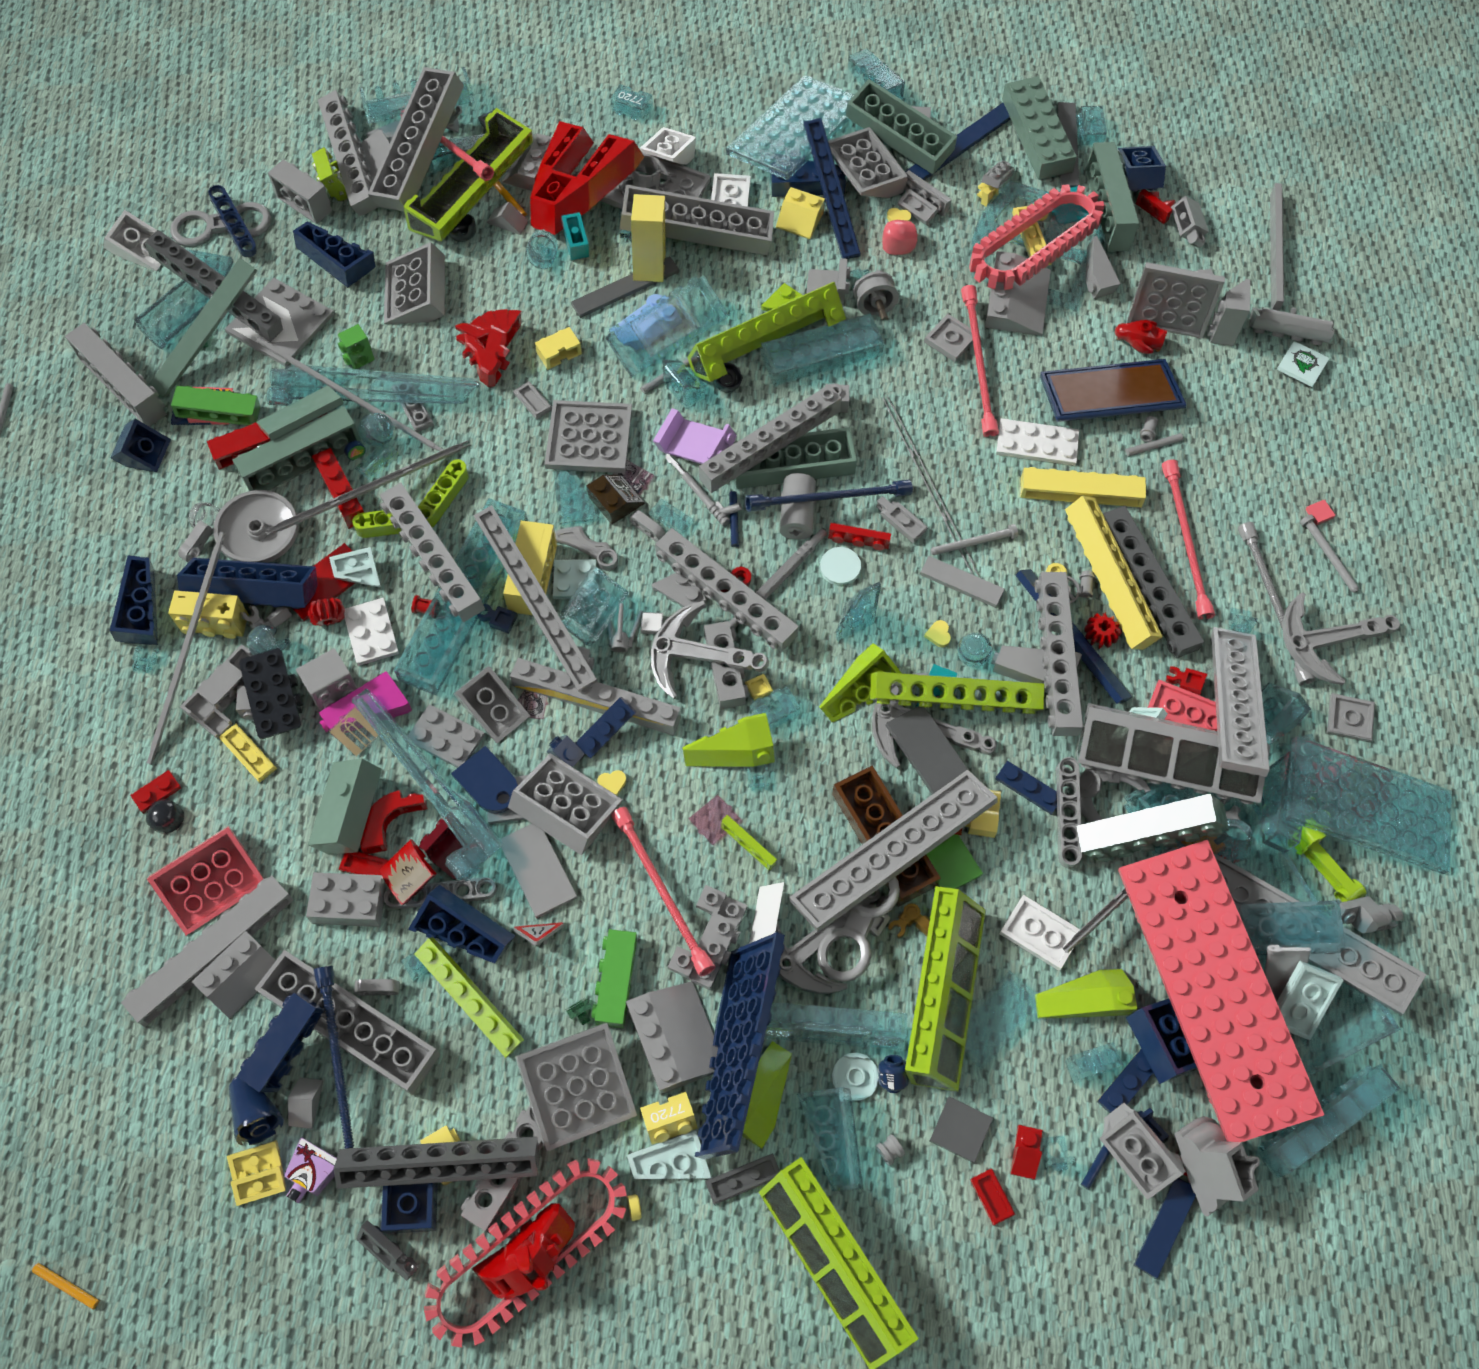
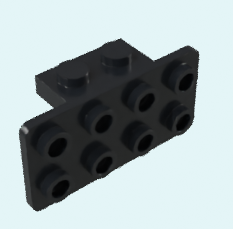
M276 648L241 659L239 665L257 736L260 739H266L300 728L301 720L299 714L302 713L301 706L304 703L301 694H297L296 686H298L297 677L287 669L282 650Z

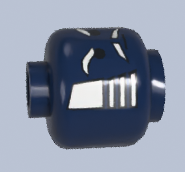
M886 1056L878 1066V1082L882 1088L890 1093H899L909 1084V1078L905 1072L906 1061L901 1056Z

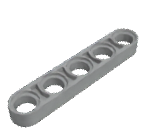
M488 877L427 883L420 890L424 892V897L418 902L411 899L405 905H401L399 902L391 904L389 897L393 893L390 889L384 894V902L391 909L421 907L427 895L438 885L443 886L465 902L487 900L496 894L497 888L495 882ZM485 883L492 885V890L488 894L480 892V887ZM461 886H467L470 889L469 893L464 897L457 894V890Z

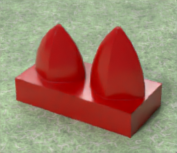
M1143 189L1139 192L1135 204L1162 224H1165L1170 218L1173 210L1171 207L1176 201L1166 200L1162 202L1159 199V191L1149 192Z

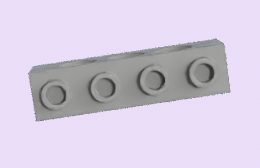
M729 621L704 625L706 644L717 647L725 644L727 645L726 649H739V647L734 646L733 641H736L735 629L730 628ZM710 662L720 709L745 705L749 692L747 685H743L742 678H745L744 669L722 666L723 663ZM728 682H734L735 685H734V686H728V685H726V683H728Z

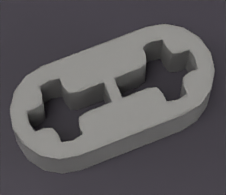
M637 510L630 517V522L655 542H658L665 535L662 527L643 512Z
M393 979L356 980L354 994L360 996L398 995L400 982Z

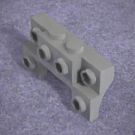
M242 644L222 664L218 665L214 673L207 680L201 682L198 689L180 706L188 716L199 723L203 729L216 739H219V736L233 724L222 712L237 698L238 686H245L239 661L254 655Z
M705 885L696 908L711 914V918L698 947L705 950L716 968L708 975L700 977L691 960V952L677 946L668 965V970L687 978L696 985L711 990L722 964L727 965L731 952L728 950L731 943L736 944L741 933L738 931V928L747 910V905L727 897L726 893Z

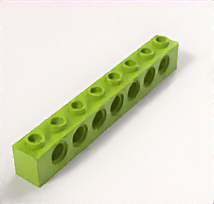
M875 672L871 673L870 700H877V704L889 705L890 701H898L900 706H911V702L919 703V707H932V704H940V708L953 709V705L961 706V710H974V707H982L981 711H995V708H1002L1004 713H1015V709L1023 710V714H1036L1037 710H1043L1044 683ZM892 684L898 687L897 695L891 692ZM914 685L919 688L918 696L912 693ZM934 687L940 690L938 698L933 694ZM956 688L959 689L961 692L960 699H957L954 696V690ZM976 690L981 692L980 701L975 697ZM997 691H999L1002 695V700L1000 702L996 699ZM1017 693L1022 695L1021 703L1016 699Z

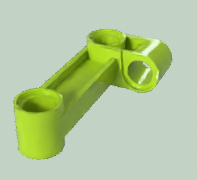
M1312 818L1295 830L1296 832L1288 839V844L1297 850L1296 853L1298 855L1304 854L1336 890L1334 893L1336 899L1339 898L1341 902H1346L1366 896L1365 887L1358 880L1350 879L1319 844L1327 835Z

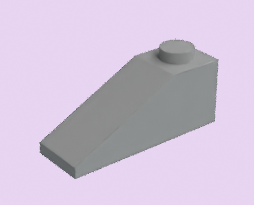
M1094 236L1087 246L1086 284L1093 299L1114 293L1121 284L1098 236Z

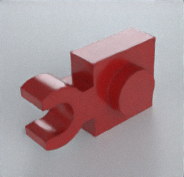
M1170 666L1169 672L1176 676L1167 675V683H1179L1180 688L1201 695L1207 679V673L1186 668L1185 672H1181L1179 668Z

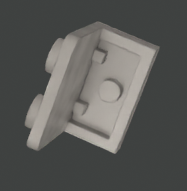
M840 258L839 271L810 269L808 271L807 293L835 282L841 303L844 304L845 294H849L850 282H846V279H850L851 268L847 267V259Z

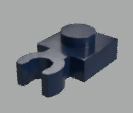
M483 604L485 611L488 612L486 614H477L478 619L483 622L490 621V627L509 634L518 617L517 613L497 606L496 610H492L490 605Z

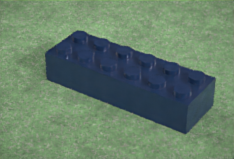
M192 558L177 574L179 591L200 593L210 559ZM218 559L208 593L238 596L242 603H250L254 606L263 604L271 605L272 607L290 606L295 609L305 608L316 593L318 585L316 566Z

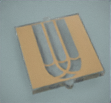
M356 706L344 716H340L339 721L329 730L356 757L367 747H371L372 742L383 733Z

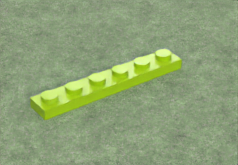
M434 937L428 938L414 953L505 1058L511 1055L524 1041L522 1036Z

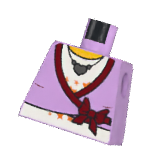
M301 1138L284 1176L294 1182L287 1197L299 1204L307 1191L318 1196L335 1177L334 1165L337 1158Z

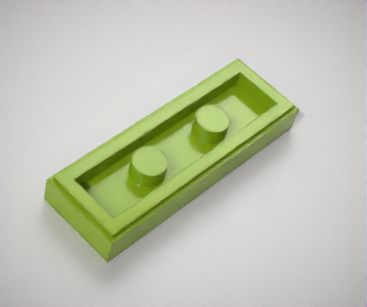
M726 815L722 819L721 828L765 868L771 870L776 865L777 859L731 817Z

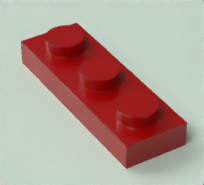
M830 523L828 539H832L835 543L849 542L857 547L865 545L871 546L875 550L889 549L891 533Z

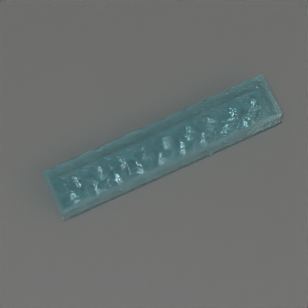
M488 498L482 510L492 505L513 541L516 542L521 520L528 521L526 511ZM476 521L454 561L478 594L482 603L486 604L505 568ZM437 591L394 668L398 681L437 696L477 622L478 616L475 615L462 622L459 616L454 617L448 607L451 605L450 602H444Z

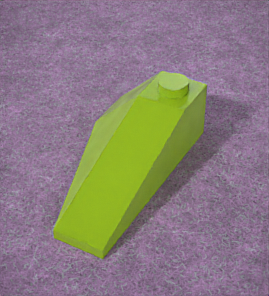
M874 643L856 658L819 706L832 723L855 712L856 706L863 702H866L867 705L873 703V700H870L871 673H901L886 652Z
M766 713L737 720L738 724L729 728L725 726L719 729V733L711 737L704 736L682 747L685 766L755 767L774 763V747Z
M1122 969L1098 970L1035 995L1038 1019L1126 1016L1137 1010L1134 986Z
M773 1041L759 1060L742 1134L744 1138L761 1149L775 1128L792 1057L791 1052Z

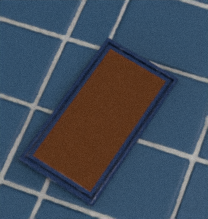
M1166 359L1040 372L1041 382L1057 422L1186 408V402Z

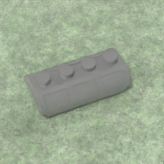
M1252 307L1249 325L1256 333L1264 334L1265 331H1270L1273 336L1283 337L1284 334L1290 335L1291 339L1296 341H1303V338L1311 339L1310 343L1322 345V342L1329 343L1334 334L1333 321L1295 314L1297 309L1292 307L1290 313L1264 307L1262 309Z

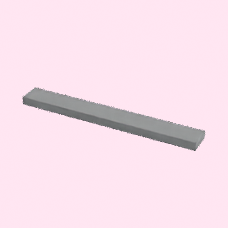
M1275 183L1270 194L1271 309L1279 311L1284 302L1282 184Z

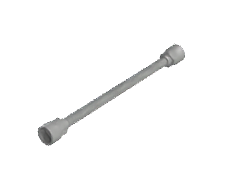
M1253 522L1243 523L1238 527L1239 534L1243 542L1250 547L1282 628L1285 612L1257 545V540L1259 539L1257 530ZM1294 659L1295 667L1293 669L1298 684L1304 685L1303 681L1306 684L1314 682L1316 680L1315 676L1304 670Z

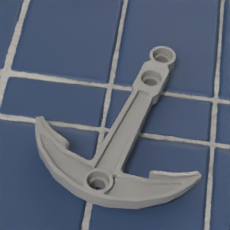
M1303 592L1289 604L1282 622L1285 645L1296 662L1316 678L1340 685L1345 683V679L1330 666L1327 660L1323 659L1320 661L1313 649L1358 638L1367 639L1382 636L1384 633L1391 634L1400 626L1399 620L1395 616L1387 615L1384 618L1376 617L1361 620L1355 624L1305 631L1301 621L1305 614L1304 599L1306 594Z
M704 601L689 604L670 616L657 632L651 649V667L656 681L674 699L678 696L674 688L673 673L670 671L672 657L723 663L729 667L746 670L754 668L758 672H763L768 668L769 659L763 653L753 654L748 650L726 649L678 638L683 626L689 627L695 616L706 606ZM764 661L763 665L758 667L759 663Z
M915 673L916 675H928V673ZM892 684L891 692L894 695L898 694V687ZM890 701L889 705L877 704L876 702L872 713V735L882 756L892 766L898 768L900 764L894 750L893 736H890V732L885 725L892 719L910 711V709L898 705V701ZM885 706L889 711L884 712L881 710V707ZM934 719L947 740L951 741L954 745L973 751L979 749L981 753L986 755L992 754L997 747L995 739L990 736L983 737L980 733L961 726L955 727ZM965 734L970 735L971 739H970V740H966V739L964 738V735H965ZM989 741L992 744V746L987 747L985 745V742Z
M879 889L875 891L874 896H868L859 904L866 908L869 907V904H875L880 897ZM852 909L819 933L813 930L791 948L785 946L780 959L779 976L799 990L816 994H830L847 989L846 983L830 980L819 973H816L814 976L802 964L818 951L819 944L825 935L834 929L844 927ZM777 921V926H776V931H775V932L781 933V930H780V928H779V924H778V921ZM787 960L790 962V966L784 967L782 962Z

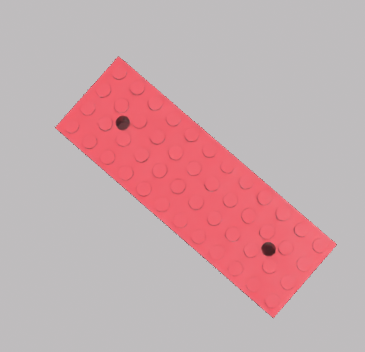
M1208 840L1120 867L1118 872L1135 911V917L1141 926L1226 1141L1244 1142L1323 1116L1324 1112Z

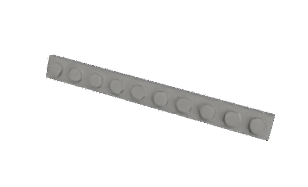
M491 505L473 515L578 692L598 682L493 506Z

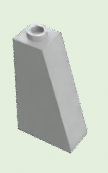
M1002 645L1000 652L994 653L991 664L995 665L993 672L1020 682L1044 683V676L1046 675V669L1042 667V657L1045 656L1044 649ZM1053 651L1054 653L1061 655L1059 651ZM1075 652L1076 667L1078 666L1082 655L1077 652ZM1055 670L1058 674H1063L1062 671ZM1057 690L1061 694H1066L1063 690Z

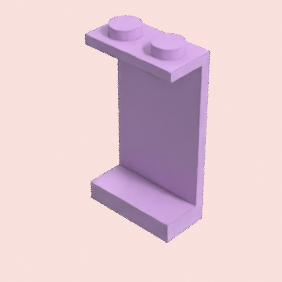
M672 408L653 442L660 451L666 454L703 464L733 445L737 435L729 424H726L723 430L686 420L678 410Z

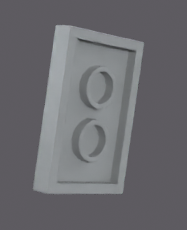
M429 704L407 736L406 741L458 768L472 756L485 733Z

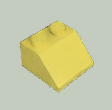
M790 187L783 200L776 228L810 239L824 213L825 198Z

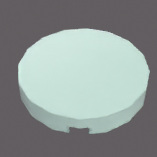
M835 547L828 550L822 556L820 571L823 578L829 583L843 586L844 584L853 583L858 578L861 571V561L858 555L851 549Z
M857 1052L848 1053L834 1065L832 1072L833 1086L837 1093L847 1100H865L877 1089L878 1068L867 1055Z

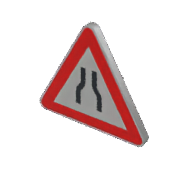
M564 922L515 926L514 931L531 942L533 946L539 945L542 942L547 944V938L563 928Z

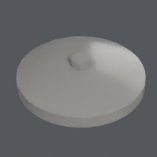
M267 490L248 491L232 498L221 508L214 522V538L217 542L219 533H225L221 551L230 560L269 563L280 558L291 548L298 534L299 523L269 536L265 530L297 514L291 503L278 493Z

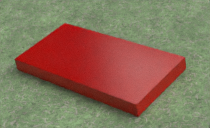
M345 543L314 565L316 566L318 583L316 593L305 608H292L303 621L309 618L307 611L310 603L318 599H335L355 584L354 582L335 579L329 559L332 556L352 552Z

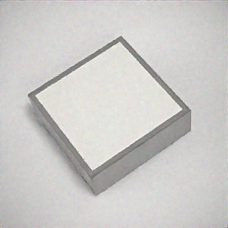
M642 612L641 634H657L663 625V613Z

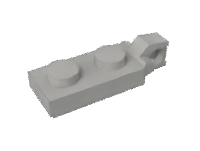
M883 496L877 500L876 507L882 511L880 515L912 543H915L927 531L928 527L899 502L890 503Z

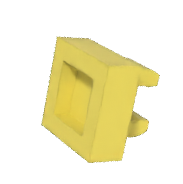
M981 183L978 186V189L981 191L977 193V196L981 198V204L988 207L998 197L999 188L997 189L985 183Z

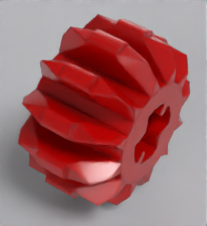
M318 599L308 605V617L315 626H328L339 623L345 618V609L340 599Z
M1106 612L1102 616L1096 613L1093 618L1090 617L1087 620V625L1084 627L1086 639H1092L1091 645L1098 643L1099 649L1103 647V644L1109 648L1112 643L1115 644L1119 639L1118 636L1121 634V629H1119L1120 622H1114V616L1109 618Z

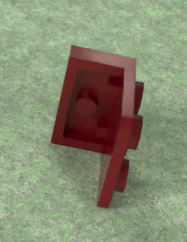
M450 813L437 822L436 828L430 834H426L421 839L419 845L426 858L453 880H458L485 850L484 845L459 825L457 819Z

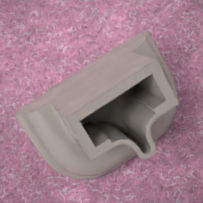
M1205 1116L1197 1118L1175 1133L1186 1171L1183 1175L1188 1177L1201 1211L1205 1216L1211 1215L1229 1200L1244 1202L1259 1190L1254 1178V1171L1260 1164L1259 1158L1247 1156L1242 1142H1227L1220 1124L1214 1119Z

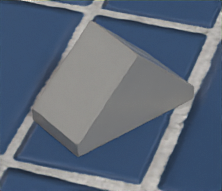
M507 202L494 209L487 223L520 235L528 220L510 202Z
M302 1077L298 1079L288 1096V1126L313 1129L323 1080Z

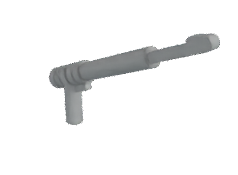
M666 454L667 461L673 464L681 473L683 480L702 500L707 509L722 526H726L730 522L727 515L742 510L740 502L723 507L718 501L716 503L712 501L691 475L685 472L671 455Z

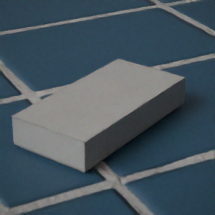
M530 381L513 391L514 395L536 420L552 410V406Z

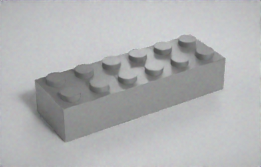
M83 323L65 335L78 359L139 421L150 427L167 415L163 409L166 406L158 398L159 394L153 386L148 387L141 374L136 375L132 365L129 362L124 363L120 353L117 350L113 352L109 342L106 339L101 340L100 334L94 327L90 329Z

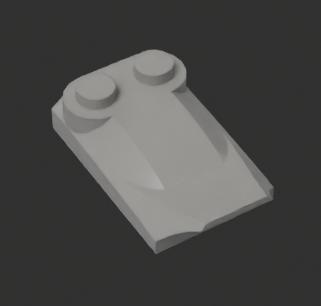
M1125 1103L1121 1104L1104 1118V1130L1099 1139L1147 1200L1186 1172L1181 1157L1176 1153L1170 1152L1139 1114Z

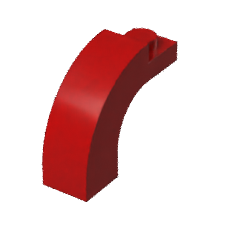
M400 790L377 800L369 811L360 842L362 851L365 854L387 851L386 831L389 824L399 815L428 809L424 795L413 793L404 798Z

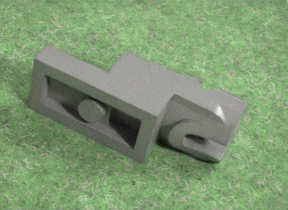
M1367 896L1339 903L1329 919L1340 925L1351 923L1361 933H1371L1395 928L1398 926L1395 922L1402 920L1403 913L1394 904L1377 905Z

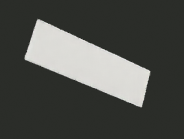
M784 882L760 887L749 943L775 933Z

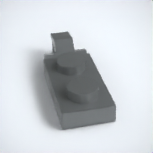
M368 1220L361 1225L357 1241L390 1272L395 1270L406 1281L417 1272L419 1266L414 1259L407 1257L395 1242H391L383 1234L378 1226L373 1225Z

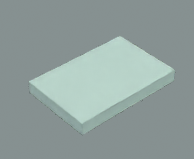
M1299 961L1277 1001L1290 1033L1311 1040L1344 981L1340 976Z

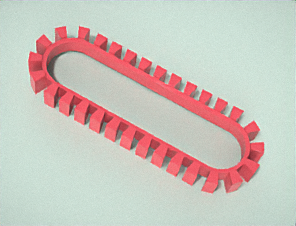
M1069 184L1062 185L1060 192L1053 188L1049 191V194L1043 195L1042 199L1036 200L1034 205L1031 204L1026 210L1023 209L1019 212V216L1016 214L1012 217L1011 221H1006L1004 226L1001 225L996 228V232L992 231L988 237L982 238L980 244L976 243L974 245L969 265L970 272H975L974 279L979 283L985 277L988 278V288L995 289L997 282H1004V290L1012 289L1014 281L1021 286L1026 280L1031 279L1033 274L1039 273L1041 268H1046L1049 263L1051 264L1056 260V257H1061L1064 252L1066 253L1071 249V246H1076L1079 241L1081 242L1086 238V235H1091L1094 229L1097 230L1103 216L1104 202H1097L1099 195L1094 191L1088 196L1084 195L1086 188L1084 186L1078 185L1077 192H1070ZM1072 203L1080 205L1089 213L1085 218L1014 269L1006 271L994 269L984 260L1062 204Z
M588 1158V1171L581 1172L577 1160L567 1163L573 1175L565 1180L560 1170L553 1174L551 1177L559 1186L552 1190L547 1180L539 1186L540 1190L547 1195L541 1201L535 1190L530 1193L526 1198L534 1207L527 1212L523 1202L518 1203L514 1210L521 1218L514 1222L510 1212L506 1213L501 1220L509 1228L503 1233L497 1222L489 1227V1233L495 1239L489 1243L483 1232L475 1239L476 1243L482 1248L479 1253H475L471 1243L462 1251L469 1259L467 1263L463 1265L459 1255L454 1256L449 1262L456 1270L455 1273L450 1276L445 1265L436 1271L437 1276L444 1283L440 1289L428 1283L425 1298L436 1299V1305L424 1306L426 1322L437 1316L440 1319V1322L432 1328V1333L441 1340L447 1329L453 1331L451 1346L461 1348L462 1334L472 1333L474 1345L485 1341L480 1328L486 1323L492 1335L501 1328L500 1323L494 1318L495 1315L500 1312L505 1324L514 1317L513 1312L507 1307L508 1304L513 1301L518 1312L527 1306L526 1301L519 1295L508 1300L505 1298L476 1323L468 1326H457L444 1317L441 1311V1299L450 1284L570 1184L582 1177H595L601 1180L607 1187L609 1203L605 1213L560 1252L553 1271L556 1279L565 1273L564 1269L558 1264L561 1259H565L569 1269L578 1262L570 1253L574 1248H577L582 1258L590 1252V1249L583 1243L588 1236L594 1247L603 1241L602 1238L594 1231L601 1226L608 1237L615 1231L614 1227L607 1222L611 1214L613 1213L623 1219L626 1211L624 1206L614 1205L615 1197L627 1196L625 1186L620 1183L611 1187L609 1184L618 1174L609 1165L602 1176L598 1174L597 1171L601 1162L596 1159ZM547 1277L549 1287L552 1284V1281L549 1277ZM535 1288L527 1292L531 1301L540 1295L539 1291Z

